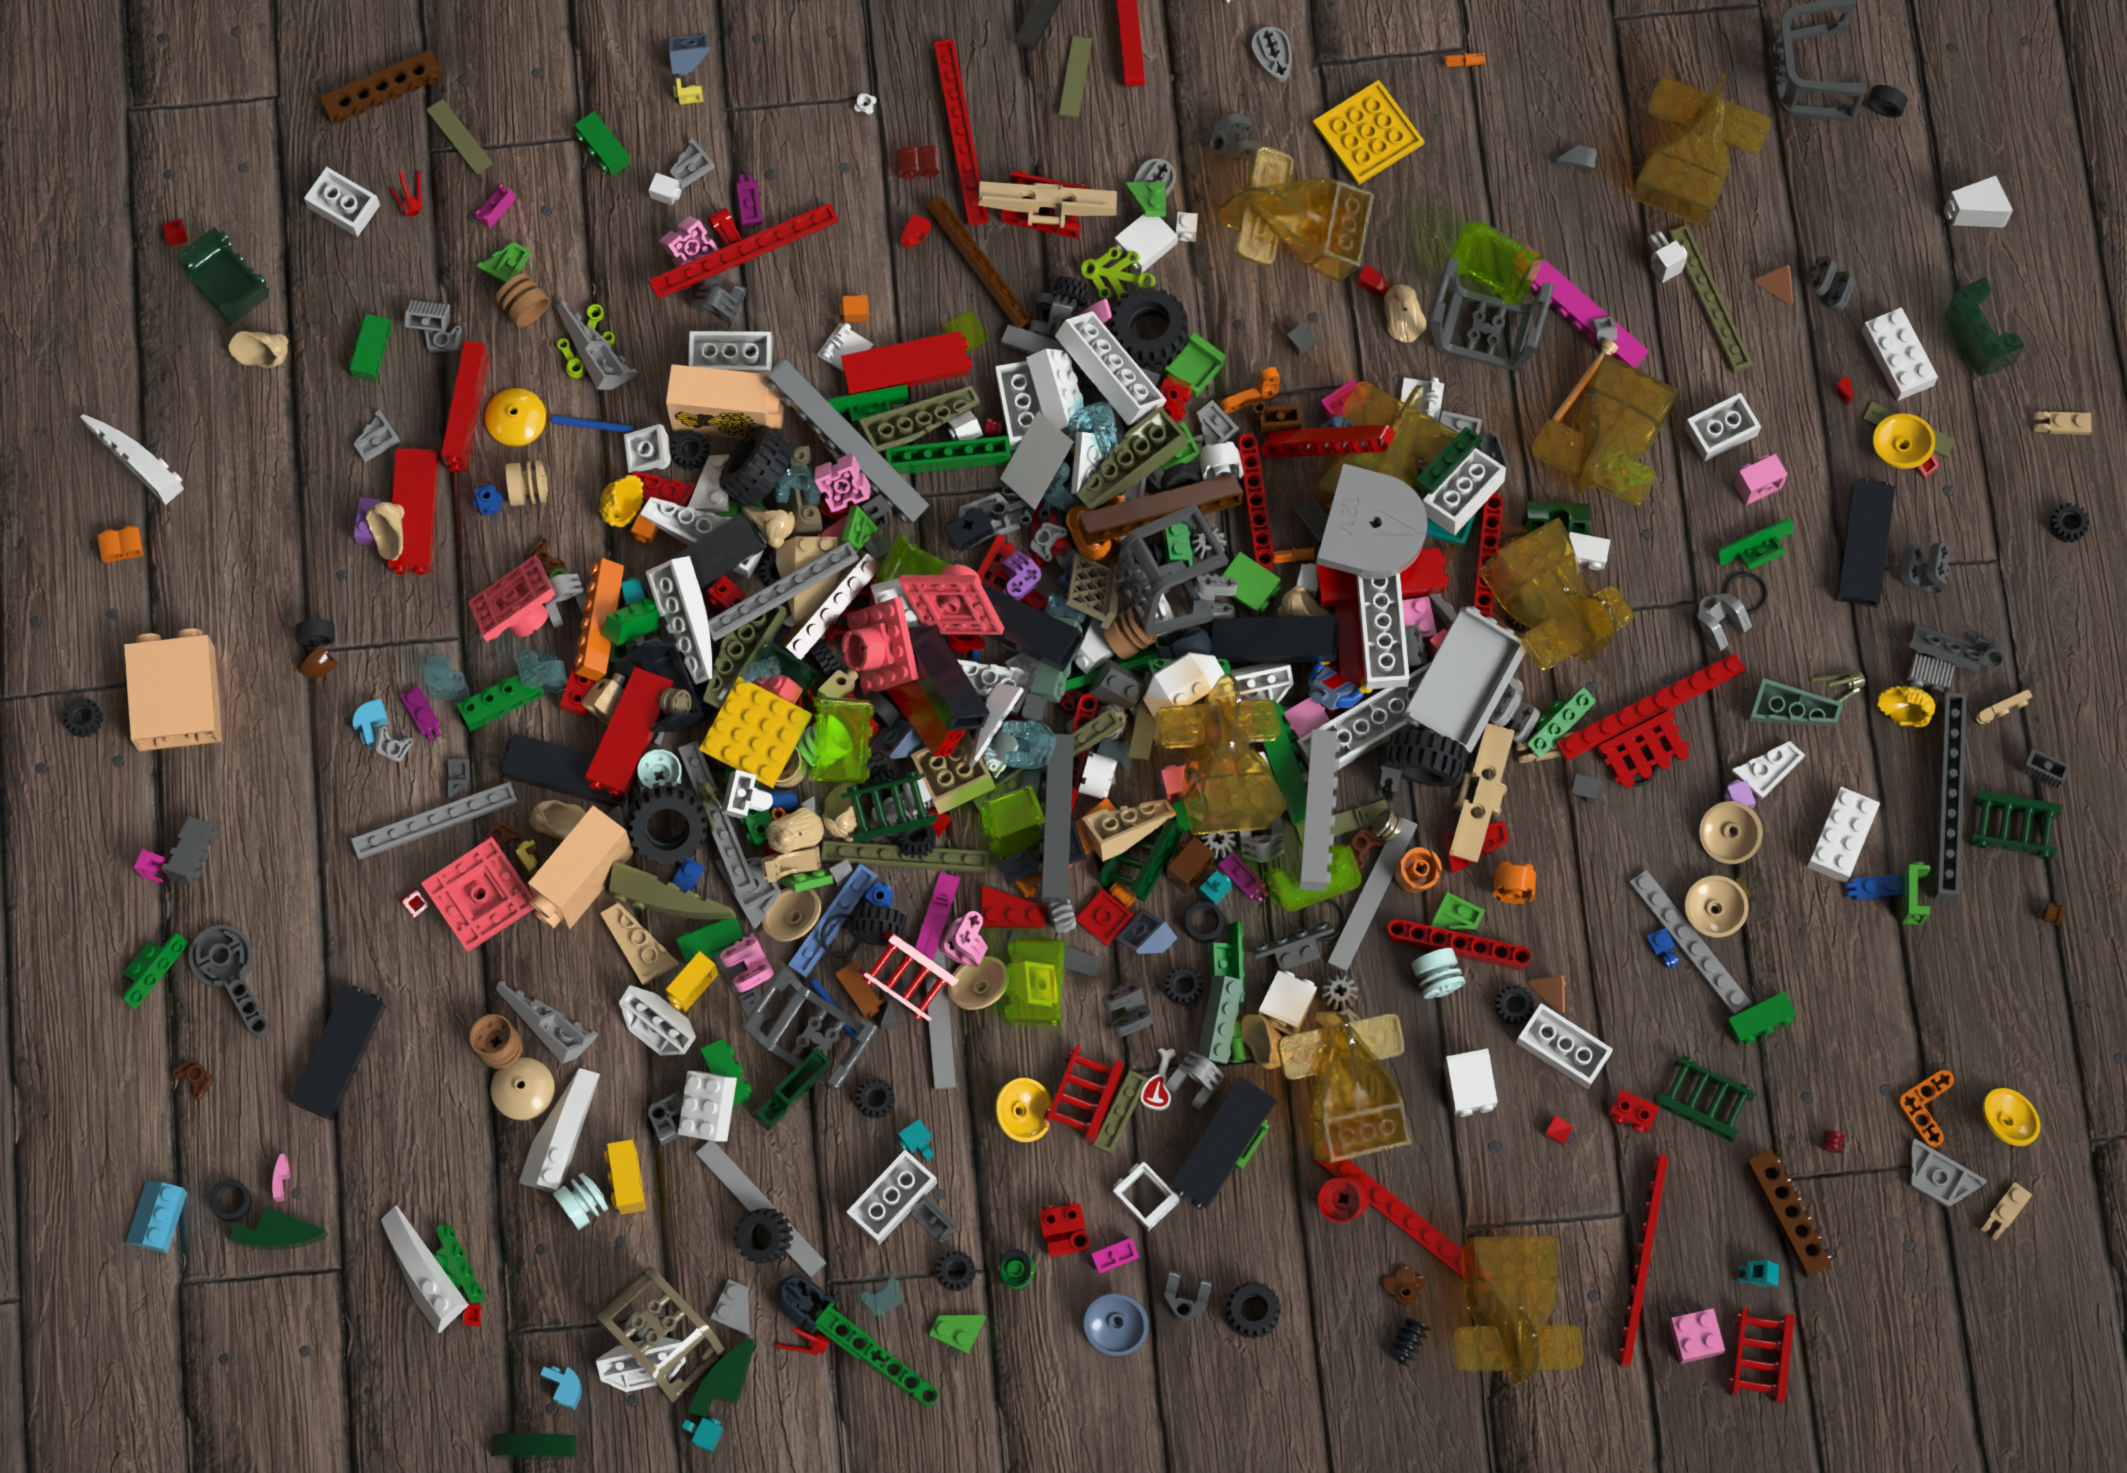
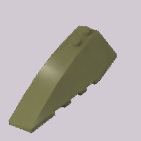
M969 386L859 420L858 433L879 452L914 441L980 403V400L973 387Z
M1160 406L1125 434L1122 442L1119 445L1117 444L1109 458L1104 460L1096 474L1092 475L1077 494L1078 498L1089 510L1109 501L1145 478L1188 445L1186 434Z
M749 590L744 600L756 594V592ZM778 605L725 635L719 656L715 662L712 678L709 680L703 698L704 702L720 710L738 676L745 680L749 677L788 617L785 607Z
M617 861L613 862L609 890L614 895V899L621 903H626L627 901L633 903L632 905L640 910L647 908L652 911L685 918L711 920L736 918L732 908L708 898L702 901L701 896L690 890L684 893L676 884L668 882L665 885L655 875Z

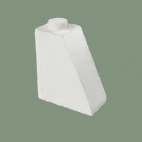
M1093 617L1083 635L1085 639L1078 648L1075 658H1073V661L1086 674L1117 655L1109 645L1103 628L1100 627V622Z

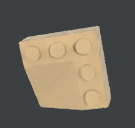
M968 729L965 730L963 737L959 740L950 756L934 757L928 747L911 754L919 774L925 773L923 781L939 815L996 788L982 757L979 758L973 768L969 766L974 740Z

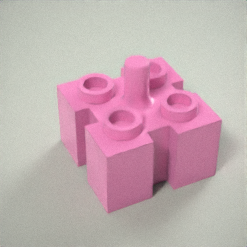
M691 216L677 225L680 229L676 233L670 231L659 240L665 251L674 256L672 261L677 268L719 250L711 238L704 236L707 234V231L701 222Z
M853 453L838 458V463L835 465L828 462L815 467L814 481L821 493L826 492L825 501L831 512L847 507L848 501L852 500L856 504L870 498L871 485L864 472L859 474L860 465Z

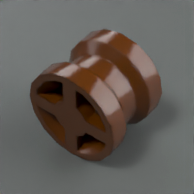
M2048 901L2043 915V922L2051 921L2055 925L2060 926L2065 913V906H2056L2053 902Z

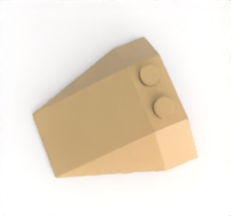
M794 537L784 541L782 546L776 549V566L780 578L788 576L841 546L844 542L839 537ZM844 569L787 600L794 623H799L821 603L834 587Z

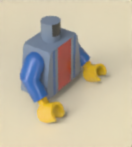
M1316 662L1308 675L1309 696L1312 697L1314 703H1320L1329 710L1351 708L1364 696L1363 693H1370L1373 690L1366 689L1365 677L1361 679V687L1358 689L1357 686L1330 667L1324 666L1330 662Z

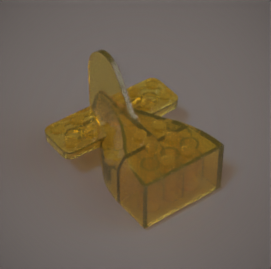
M1724 71L1717 82L1714 92L1711 94L1667 77L1659 79L1649 101L1648 112L1675 125L1654 142L1636 181L1632 199L1707 228L1729 173L1730 159L1728 146L1750 154L1759 153L1771 126L1770 118L1724 100L1722 92L1728 75Z
M1260 147L1254 154L1248 187L1234 194L1220 206L1218 211V218L1224 225L1239 230L1235 245L1236 255L1265 267L1269 266L1275 260L1279 238L1281 237L1298 259L1326 277L1341 282L1361 265L1374 194L1329 178H1310L1291 182L1294 168L1293 158L1269 147Z
M1604 354L1581 399L1575 418L1574 429L1555 420L1546 421L1533 444L1532 453L1537 458L1576 477L1578 482L1576 492L1582 494L1586 487L1591 488L1595 486L1632 505H1641L1655 481L1656 473L1652 468L1637 460L1643 457L1653 445L1672 410L1678 389Z
M1359 382L1343 406V416L1358 426L1388 425L1395 432L1394 438L1385 452L1337 455L1317 484L1316 499L1317 501L1319 499L1322 500L1329 508L1332 507L1343 463L1395 477L1405 482L1414 490L1418 459L1431 464L1459 432L1419 411L1423 394L1422 386L1416 385L1404 403L1367 382Z
M1559 517L1496 551L1478 571L1507 613L1520 623L1531 628L1522 637L1521 643L1536 666L1541 670H1547L1570 656L1580 660L1592 659L1615 638L1618 629L1627 625L1634 618L1633 610L1620 591L1614 586H1608L1594 595L1585 594L1582 567L1566 528Z
M1227 674L1219 678L1207 695L1204 704L1161 707L1155 715L1161 744L1170 749L1191 747L1183 771L1182 791L1192 835L1270 829L1285 811L1286 806L1269 765L1249 743L1273 741L1280 735L1281 728L1275 704L1269 699L1241 701L1240 689L1236 678L1231 674Z
M1321 1011L1316 1013L1314 1017V1030L1285 1036L1278 1040L1277 1048L1282 1073L1285 1078L1298 1079L1319 1074L1310 1104L1314 1159L1332 1163L1411 1144L1400 1089L1394 1078L1379 1061L1401 1055L1405 1049L1400 1020L1397 1015L1386 1013L1348 1022L1339 1012Z
M1558 1236L1473 1237L1461 1247L1465 1299L1469 1311L1478 1326L1459 1327L1453 1333L1454 1364L1459 1371H1507L1513 1383L1521 1384L1533 1377L1536 1370H1574L1583 1364L1582 1333L1579 1327L1575 1325H1546L1557 1297Z

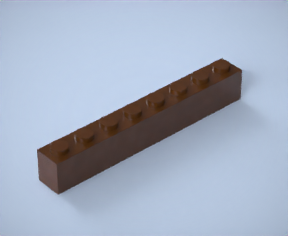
M1234 473L1222 475L1211 480H1204L1196 484L1185 485L1177 489L1166 490L1158 494L1079 514V529L1088 546L1128 535L1143 525L1192 504L1198 506L1202 515L1242 505L1243 491Z

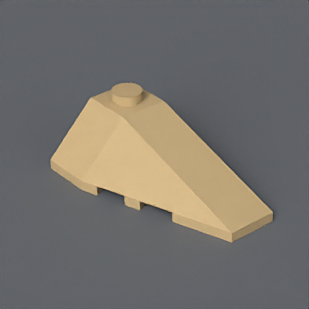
M1163 799L1141 803L1139 807L1127 808V806H1121V810H1099L1083 817L1082 822L1094 850L1101 860L1105 861L1126 851L1174 817L1176 812L1169 802Z

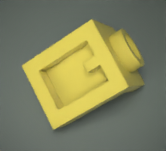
M676 78L677 85L673 86L674 97L679 98L680 105L704 102L701 86L689 85L686 88H682L680 78Z
M534 840L521 843L518 849L515 850L517 857L530 876L538 872L536 868L538 862L531 853L537 849Z

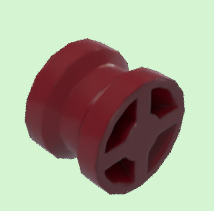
M988 417L984 436L988 438L990 436L1001 437L1005 420L1000 419L996 421Z
M1073 690L1065 691L1060 699L1061 710L1069 715L1075 714L1080 695Z
M1824 1131L1823 1136L1825 1140L1821 1144V1149L1831 1153H1842L1843 1147L1841 1144L1845 1140V1135L1837 1131Z

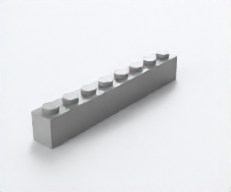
M1312 729L1300 890L1325 892L1326 884H1330L1331 872L1327 871V866L1332 865L1333 854L1329 852V846H1333L1334 834L1330 833V827L1335 825V815L1331 814L1332 808H1336L1337 796H1333V789L1337 790L1338 777H1334V771L1339 769V758H1335L1336 752H1340L1341 740L1337 739V731Z

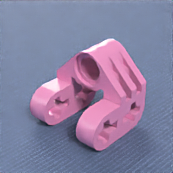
M971 911L963 917L954 920L950 924L940 945L944 955L955 962L972 967L979 966L988 949L982 937L978 935L983 923V918L978 912ZM973 917L976 924L971 926L969 919ZM951 941H952L953 946L955 947V948H953V949H950V948H949V947H950V944H948V943L951 942Z
M754 933L749 934L750 937L742 938L740 942H734L735 945L725 949L720 954V959L725 967H731L744 961L748 969L733 979V984L738 992H745L768 980L774 974Z

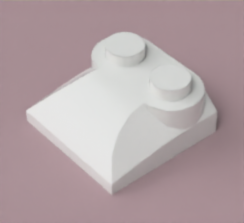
M657 424L624 435L628 472L630 474L634 473V471L641 472L653 468L664 469L670 464L669 437L663 425Z

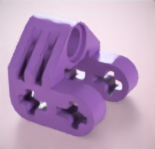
M1018 550L1001 563L1009 580L1002 593L1018 601L1031 592L1041 578L1039 567L1030 557Z

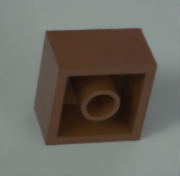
M1196 837L1191 841L1187 840L1181 847L1182 852L1178 856L1174 855L1167 863L1169 866L1167 868V879L1185 894L1210 868L1214 859V852Z

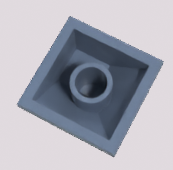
M709 34L669 38L672 74L682 76L693 72L710 51Z
M899 718L890 728L883 727L870 743L877 753L890 759L911 757V754L925 748V743L912 725Z
M1142 909L1114 939L1137 954L1163 953L1171 947L1177 936L1165 921Z

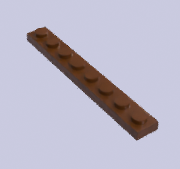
M943 198L931 199L926 204L931 215L937 219L943 231L953 241L954 246L963 254L966 262L974 269L977 277L983 281L988 292L997 300L1000 308L1010 318L1011 323L1017 328L1030 326L1033 320L945 200Z

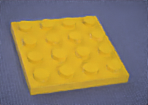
M1379 80L1313 120L1314 127L1357 185H1360L1421 147L1425 142Z
M738 676L699 750L736 770L756 775L755 780L774 788L809 723L812 713Z

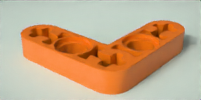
M1276 367L1267 368L1259 374L1257 387L1222 400L1220 405L1223 412L1229 414L1278 394L1280 376Z
M1947 1070L1937 1072L1900 1097L1898 1102L1899 1108L1923 1143L1930 1148L1939 1147L1944 1140V1135L1924 1105L1947 1091L1953 1085V1074ZM1940 1076H1942L1943 1078L1947 1077L1949 1079L1947 1081V1085L1945 1083H1942L1936 1089V1086L1934 1084L1939 1082V1080L1941 1079ZM1921 1087H1930L1932 1095L1930 1097L1923 1096L1921 1094ZM1905 1098H1907L1908 1100L1912 1099L1914 1101L1912 1103V1107L1914 1108V1110H1916L1917 1107L1920 1110L1916 1111L1913 1115H1911L1910 1113L1913 1111V1109L1910 1105H1904L1906 1101ZM1916 1116H1925L1927 1119L1926 1125H1918L1915 1121ZM1929 1125L1932 1126V1128H1930L1929 1130L1932 1135L1938 1136L1936 1140L1937 1143L1935 1141H1929L1930 1134L1928 1131H1926L1925 1133L1922 1132L1923 1130L1927 1129Z

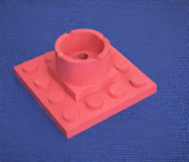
M535 554L469 600L468 603L481 634L487 642L497 638L507 628L516 637L521 638L532 634L533 630L539 629L545 623L548 611L542 603L549 602L555 595V592L541 561Z
M951 564L945 566L940 575L912 574L900 576L898 582L923 626L936 625L941 634H1003L1004 626L981 585L982 582L979 579V575L971 568L964 565L956 564L953 566Z
M901 597L846 614L850 631L845 633L842 639L843 658L851 670L859 672L863 695H866L870 690L879 692L919 679Z
M493 837L421 883L467 953L535 909L529 903L533 898L532 894Z

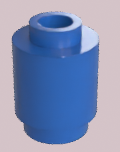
M791 790L771 792L773 803L770 808H772V811L775 808L779 810V807L783 808L784 811H793L794 808H798L796 792H791Z

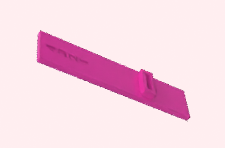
M942 872L939 874L915 949L932 961L934 960L960 881V877Z

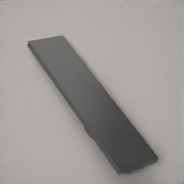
M1012 930L1006 947L1008 951L1096 978L1102 961L1101 957Z
M721 953L714 955L716 963L747 1017H749L761 998L758 991L753 987L745 992H738L733 984V979L738 974L746 971L740 962L734 966L725 967L720 959ZM765 1006L761 1012L765 1017L762 1024L772 1019L770 1012Z

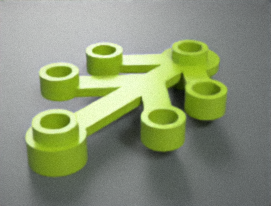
M1112 247L1108 253L1097 260H1085L1081 265V273L1085 278L1092 279L1099 290V296L1102 299L1108 300L1112 297L1113 293L1110 288L1105 287L1100 275L1106 276L1116 291L1118 300H1120L1123 294L1129 292L1124 290L1119 280L1138 283L1141 288L1143 287L1146 290L1155 285L1156 280L1152 274L1142 273L1141 275L1121 272L1130 264H1137L1140 261L1139 253L1131 251L1127 254V257L1109 269L1103 268L1102 266L1110 260H1118L1122 255L1119 248ZM1114 250L1118 252L1116 257L1112 256ZM1133 254L1136 255L1135 261H1131V256ZM1090 266H1094L1092 273L1089 272ZM1147 278H1150L1151 283L1149 285L1145 284V280ZM1104 290H1108L1106 297L1103 296Z
M593 304L588 307L587 315L589 321L587 327L591 326L595 330L597 322L603 319L604 312L600 305ZM597 312L599 316L593 317V313ZM564 324V330H565V332H566L567 334H569V332H568V330H567V328H566V326H565V324ZM609 331L605 332L602 337L605 339L607 336H611L612 339L607 342L612 345L615 342L614 334ZM564 338L560 339L557 346L568 361L566 365L567 374L572 378L582 377L586 373V367L579 352L574 357L570 350L569 341ZM562 343L567 344L565 348L560 347ZM579 367L580 370L575 372L573 371V368Z

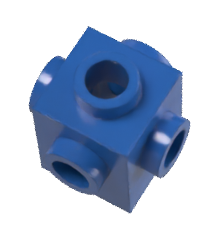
M484 484L479 489H475L476 497H472L475 509H480L482 516L493 515L502 511L500 503L504 502L501 490L496 491L495 485Z
M878 881L875 885L871 883L863 892L866 896L862 901L865 903V906L889 908L893 904L891 898L894 894L891 892L892 888L884 882L881 884ZM876 893H880L883 899H877Z

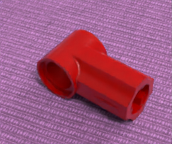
M726 207L708 216L713 230L718 232L726 247L743 240L734 226V221Z
M1076 1231L1073 1234L1048 1238L1047 1244L1050 1258L1086 1252L1090 1247L1088 1235L1083 1231ZM1078 1237H1083L1086 1239V1243L1082 1247H1077L1074 1244L1075 1240Z

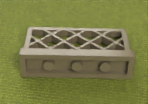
M1075 553L1072 558L1066 605L1101 620L1100 627L1108 630L1117 615L1120 584L1115 578L1117 565L1113 569H1109ZM1096 594L1100 597V600L1095 597ZM1084 596H1087L1091 601H1087Z

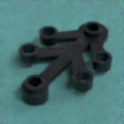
M1050 484L1039 503L1045 502L1043 509L1038 511V521L1041 523L1050 520V511L1054 503L1063 500L1064 491L1060 485ZM1009 486L1002 489V496L1005 500L1015 498L1021 501L1008 505L1002 502H994L990 506V516L994 520L1000 521L1006 514L1026 508L1024 514L1019 518V526L1023 529L1030 528L1031 518L1036 509H1033Z

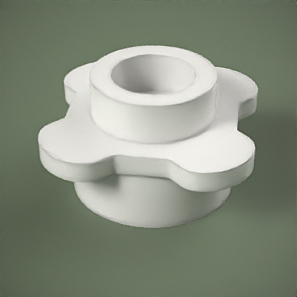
M859 94L857 96V104L854 105L855 111H863L868 115L872 114L876 98L869 94Z

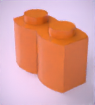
M128 525L119 531L108 529L97 535L103 563L116 562L144 555L141 532L138 527Z

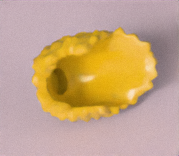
M626 475L623 478L617 479L615 482L610 483L601 494L599 512L603 520L610 524V526L625 527V525L631 523L632 520H635L637 512L641 509V504L644 503L642 500L643 482H640V478H637L635 475Z
M1891 687L1888 690H1883L1878 696L1877 706L1880 707V710L1885 712V716L1890 715L1891 720L1901 726L1924 727L1930 723L1931 716L1935 711L1933 698L1917 687Z

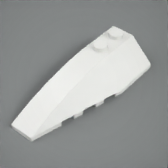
M84 414L80 416L83 423L165 505L184 489L180 483L182 479L176 472L171 474L167 470L169 466L163 459L157 460L138 442L104 422Z
M650 497L640 513L642 517L687 546L692 545L732 519L731 517H721L711 512L698 511L688 506L687 508L678 506L676 503ZM758 532L766 544L768 537ZM763 550L732 571L749 579L760 561Z
M690 556L672 559L645 571L657 610L661 617H665L669 633H673L677 640L675 645L678 651L683 652L685 656L684 662L694 682L699 684L711 679L712 653L707 614Z
M581 1068L578 1069L534 1138L519 1180L520 1184L551 1193L563 1187L600 1074Z
M394 1206L381 1219V1222L414 1301L436 1332L440 1333L468 1306V1303L398 1206Z

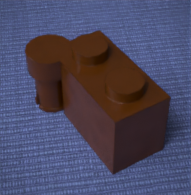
M1257 401L1251 410V420L1259 423L1260 435H1268L1270 431L1293 430L1301 429L1302 427L1300 405L1271 406L1266 411L1265 403L1260 401V404H1258Z

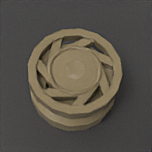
M666 689L660 698V709H663L662 714L669 716L672 713H689L691 709L690 694L686 690Z
M1385 809L1375 819L1372 833L1376 836H1381V839L1385 842H1390L1401 831L1403 818L1399 815H1394V812L1390 809Z

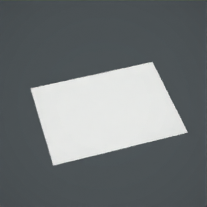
M1038 411L1000 479L1033 509H1036L1071 448L1073 441Z

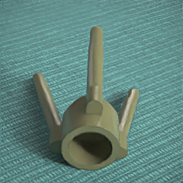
M1850 671L1843 674L1810 679L1811 682L1844 678L1827 684L1828 687L1845 684L1847 689H1851V691L1836 700L1839 702H1843L1853 694L1859 693L1860 688L1865 686V679L1861 671Z
M707 782L698 789V793L701 796L700 800L705 808L711 829L715 832L716 828L707 803H715L719 809H722L718 799L720 797L724 800L725 795L718 787L715 788L711 782Z

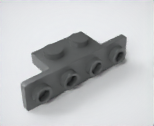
M1319 922L1315 924V927L1299 929L1295 931V934L1279 936L1269 943H1259L1251 949L1254 959L1275 953L1281 971L1321 958L1315 939L1333 933L1334 929L1331 922Z

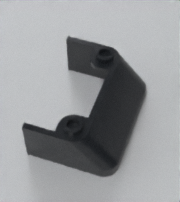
M644 642L623 657L624 662H639L640 669L672 680L675 689L686 690L691 696V709L689 713H672L669 716L662 715L661 721L650 728L651 732H675L704 721L713 714L712 706L703 701L706 692L703 683L696 684L684 662L685 656L683 652L678 651L676 643Z

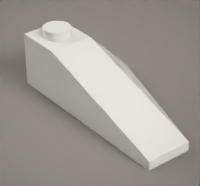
M957 660L983 702L986 701L983 696L989 687L993 689L997 683L1024 689L1008 713L1018 717L1025 703L1026 696L1030 692L1034 675L1017 667L1009 668L994 664L986 665L972 661Z
M997 683L993 689L989 687L983 696L986 699L984 704L990 714L984 727L977 728L969 762L971 768L977 763L991 742L992 737L1002 725V721L1024 691L1021 687Z

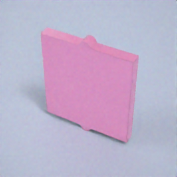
M1312 697L1285 711L1284 715L1290 724V729L1295 732L1299 739L1311 733L1312 729L1316 730L1331 721L1325 713V707H1321L1320 703H1314Z

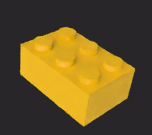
M633 1139L607 1144L608 1150L604 1151L606 1164H608V1168H611V1171L608 1172V1179L611 1188H614L615 1191L611 1192L614 1208L618 1209L621 1215L645 1211L646 1206L637 1148Z

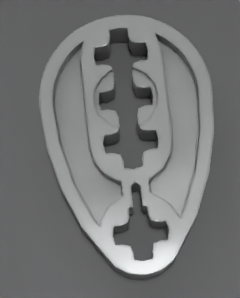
M1276 27L1260 29L1252 39V54L1257 64L1270 78L1276 82H1284L1289 77L1292 62L1289 38L1284 31ZM1265 34L1270 37V43L1274 45L1273 51L1277 54V58L1270 56L1271 50L1267 47V39L1264 38ZM1277 67H1279L1281 71H1284L1283 75L1277 73Z
M1151 159L1140 167L1134 182H1153V176L1157 177L1159 169L1165 167L1166 172H1162L1160 180L1156 182H1165L1167 197L1175 187L1176 172L1173 166L1166 160ZM1131 194L1133 209L1142 212L1141 207L1135 203L1134 196Z

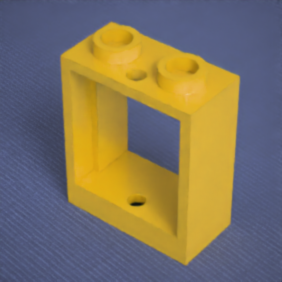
M699 951L666 988L667 998L670 1000L669 1004L678 1011L682 1009L686 1012L718 976L715 963Z

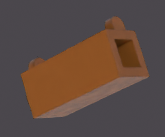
M859 961L852 962L835 973L836 979L865 1019L868 1016L872 1018L880 1012V1008L887 1001L885 998L879 1000L868 983L861 979L863 976L857 969L861 965Z

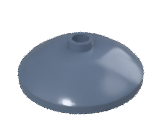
M1108 1293L1098 1297L1090 1304L1084 1317V1330L1090 1343L1099 1351L1112 1356H1123L1137 1350L1145 1341L1149 1329L1148 1316L1143 1306L1133 1297L1122 1293ZM1115 1317H1120L1122 1321H1115Z

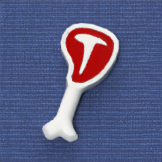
M1158 1049V1053L1161 1055L1158 1073L1146 1082L1140 1095V1101L1146 1108L1161 1111L1168 1108L1171 1103V1095L1165 1085L1169 1062L1176 1055L1174 1049Z

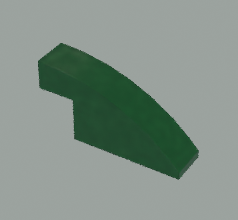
M816 1048L773 1091L770 1099L755 1113L754 1119L769 1132L814 1085L831 1065L832 1061Z
M265 1207L256 1230L235 1223L229 1240L232 1243L248 1248L285 1250L325 1239L328 1233L322 1228Z
M748 1339L732 1349L709 1371L693 1398L689 1409L690 1416L707 1419L713 1399L738 1406L756 1344L754 1339Z
M548 1433L493 1434L490 1456L503 1459L522 1458L533 1461L575 1458L577 1435Z

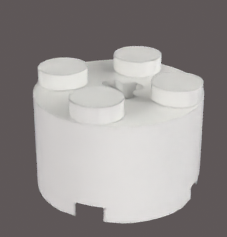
M1233 442L1205 445L1202 448L1199 463L1203 481L1233 473L1239 480L1243 477L1239 450Z
M1089 752L1078 792L1106 799L1117 761L1110 757Z

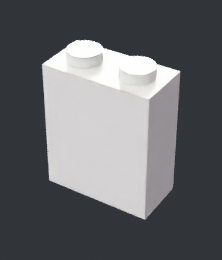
M1143 214L1115 237L1114 247L1119 248L1122 253L1121 256L1124 255L1125 257L1131 251L1139 253L1140 261L1137 264H1130V266L1134 270L1138 269L1142 274L1178 243V235L1160 217H1145ZM1135 254L1131 256V261L1136 260Z

